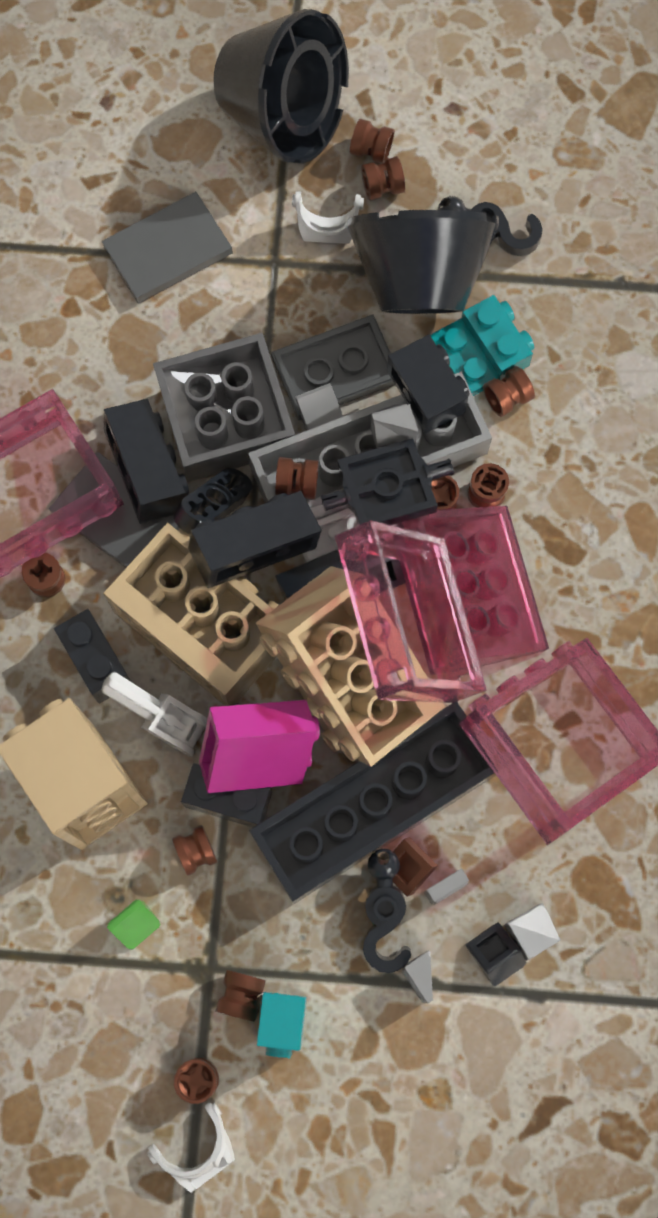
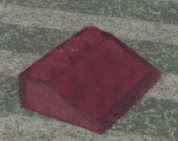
M508 506L437 510L436 513L399 523L391 529L430 675L469 670L544 652L549 649Z

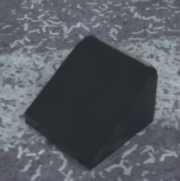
M499 922L466 944V948L494 987L526 965L522 951Z

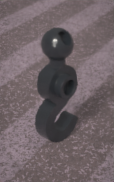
M448 196L443 198L438 205L437 210L486 213V221H492V216H498L499 226L493 240L498 238L503 250L511 255H529L540 244L543 228L540 220L534 214L527 216L525 224L529 237L517 239L511 234L509 223L503 211L493 203L482 202L469 209L465 207L462 199L457 196Z
M379 849L370 855L367 864L369 873L376 879L377 886L370 890L366 897V914L375 925L369 928L365 935L363 951L365 959L372 968L379 972L392 973L399 971L407 965L411 958V949L408 946H403L395 955L385 957L379 954L376 944L378 940L389 934L402 921L406 912V901L400 889L393 886V878L397 875L400 868L399 858L389 849ZM386 852L389 857L382 860L378 857V854Z

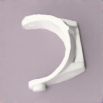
M296 191V194H293L292 206H295L297 211L298 226L304 241L350 243L352 237L348 230L347 220L350 217L357 216L359 210H363L364 198H361V195L356 194L354 208L350 212L339 217L329 218L320 217L308 211L302 204L301 191Z
M208 1102L204 1105L216 1127L217 1135L214 1151L204 1163L193 1168L178 1167L169 1163L154 1144L148 1147L147 1155L153 1164L158 1163L191 1193L235 1160L232 1145L220 1116L222 1113L215 1103L211 1104Z

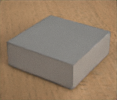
M461 868L427 889L424 893L431 905H436L465 887L469 879Z

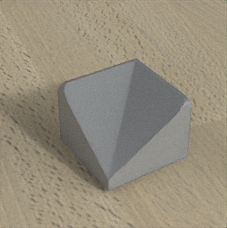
M410 404L372 414L371 432L376 448L413 438L416 445L418 429Z
M543 903L504 924L513 941L522 951L525 960H530L560 941V937Z

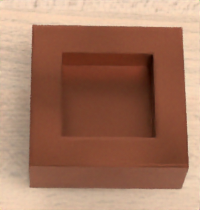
M409 837L403 839L393 851L400 862L399 872L393 878V883L407 897L413 895L438 867Z

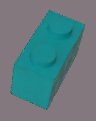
M263 992L257 1046L266 1047L265 1055L291 1058L292 1050H301L307 997Z

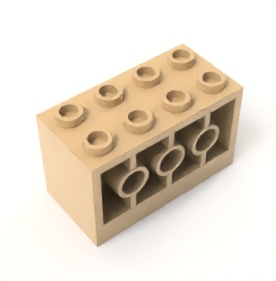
M167 523L103 594L118 617L224 706L236 705L277 657H272L262 646L259 637L263 634L257 627L256 622L279 605L273 601L266 604L256 595L258 593L257 588L243 576L208 589L188 549L190 534L180 528L176 530ZM240 634V636L235 639L228 638L231 635Z
M330 566L256 622L257 627L263 634L259 637L262 646L272 657L277 656L284 667L280 670L284 680L294 690L298 689L304 700H307L311 715L317 717L324 729V732L321 733L324 742L333 752L341 751L351 761L357 759L370 767L373 766L445 707L366 574Z
M70 698L63 702L61 699H58L46 705L39 712L41 717L27 727L25 724H21L8 731L3 736L4 742L0 744V755L52 834L83 850L148 803L93 723Z

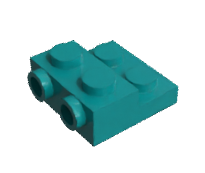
M495 295L464 310L460 319L430 335L436 345L441 344L446 350L450 360L449 367L453 374L462 371L473 397L484 391L483 385L494 378L501 380L505 377V373L516 366L521 369L530 366L533 357L532 351L535 348L529 333L525 330L519 332L512 321L515 320V315L507 301L499 302Z

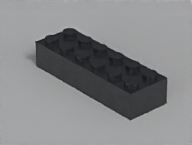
M455 701L439 711L373 766L370 767L359 761L249 831L291 901L295 904L368 858L376 850L382 849L492 779L499 773L501 767L458 702Z

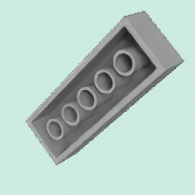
M462 371L454 374L455 377L461 376L468 387V384L462 374ZM470 389L465 413L426 434L414 416L418 429L416 448L427 465L450 458L453 467L488 454L492 436ZM402 395L248 453L250 468L264 502L267 503L275 496L279 457L291 458L297 463H303L306 459L319 461L315 500L306 499L316 520L349 508L348 505L325 512L320 495L343 490V479L338 467V459L376 449L371 432L372 414L407 404ZM295 469V471H294V483H293V487H296V476H297V470H296V469Z

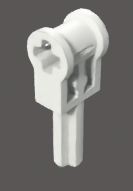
M112 672L105 679L101 689L102 692L146 719L141 728L177 751L189 757L194 756L195 751L193 748L206 728L208 718L168 694L161 693L157 699L116 672Z

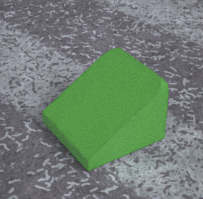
M136 899L108 923L107 928L120 942L132 950L158 929L161 923L144 901Z

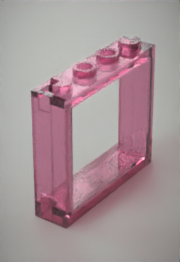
M53 389L0 418V459L54 428L61 426L99 487L0 543V578L8 575L14 568L29 559L43 555L48 548L60 541L77 535L83 528L98 519L110 516L117 508L124 505L113 481ZM54 406V409H52V410H50L49 412L45 413L46 410H48V409H50L51 407Z
M367 521L336 535L335 539L377 699L454 703L487 691L444 538L374 521ZM434 549L436 558L428 561L426 554ZM384 557L405 561L407 564L438 679L416 677ZM404 669L407 681H399L397 671ZM470 675L471 682L461 681L460 677Z
M588 638L574 646L570 641L564 643L551 653L554 659L547 663L543 658L537 660L524 670L526 676L521 680H518L515 675L510 677L496 688L499 694L491 699L487 693L483 694L468 705L472 712L459 724L547 845L658 766V730ZM570 665L640 758L564 812L493 714Z

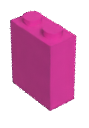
M307 700L210 707L199 758L207 793L302 784L306 769L312 764L314 741H317L320 735L319 721L316 716L311 715Z

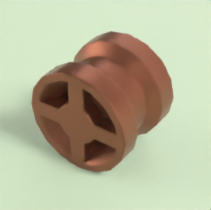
M39 552L32 554L22 565L21 573L24 582L39 597L48 598L55 596L65 585L66 577L64 570L56 558L48 553ZM42 568V572L38 576H35V574H37Z
M202 825L194 828L193 833L189 836L183 837L179 835L172 838L178 857L187 875L195 873L197 867L203 864L211 866L218 863Z

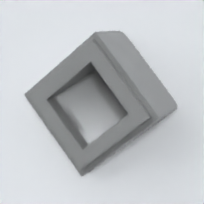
M330 383L295 396L306 431L343 417Z
M426 951L404 966L402 972L422 1003L428 1004L433 1000L430 951Z

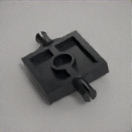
M411 438L338 459V467L343 479V490L320 495L325 512L348 505L349 509L355 514L361 534L436 513L438 505L431 489L432 480L454 475V469L450 458L427 465L426 461L419 455L415 442Z

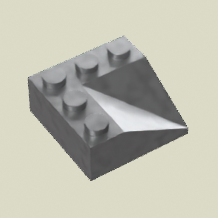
M263 333L153 363L188 482L218 474L226 468L235 469L249 465L248 453L295 435Z

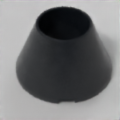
M303 9L236 34L226 41L216 60L213 78L216 101L226 115L276 157L288 163H307L316 158L327 147L338 128L344 111L338 107L342 87L348 88L349 62L346 43L335 20L330 15L314 9Z
M460 210L398 211V215L380 218L379 212L353 216L347 220L349 233L381 312L395 314L463 312L499 226L498 216H492V221H486V213Z

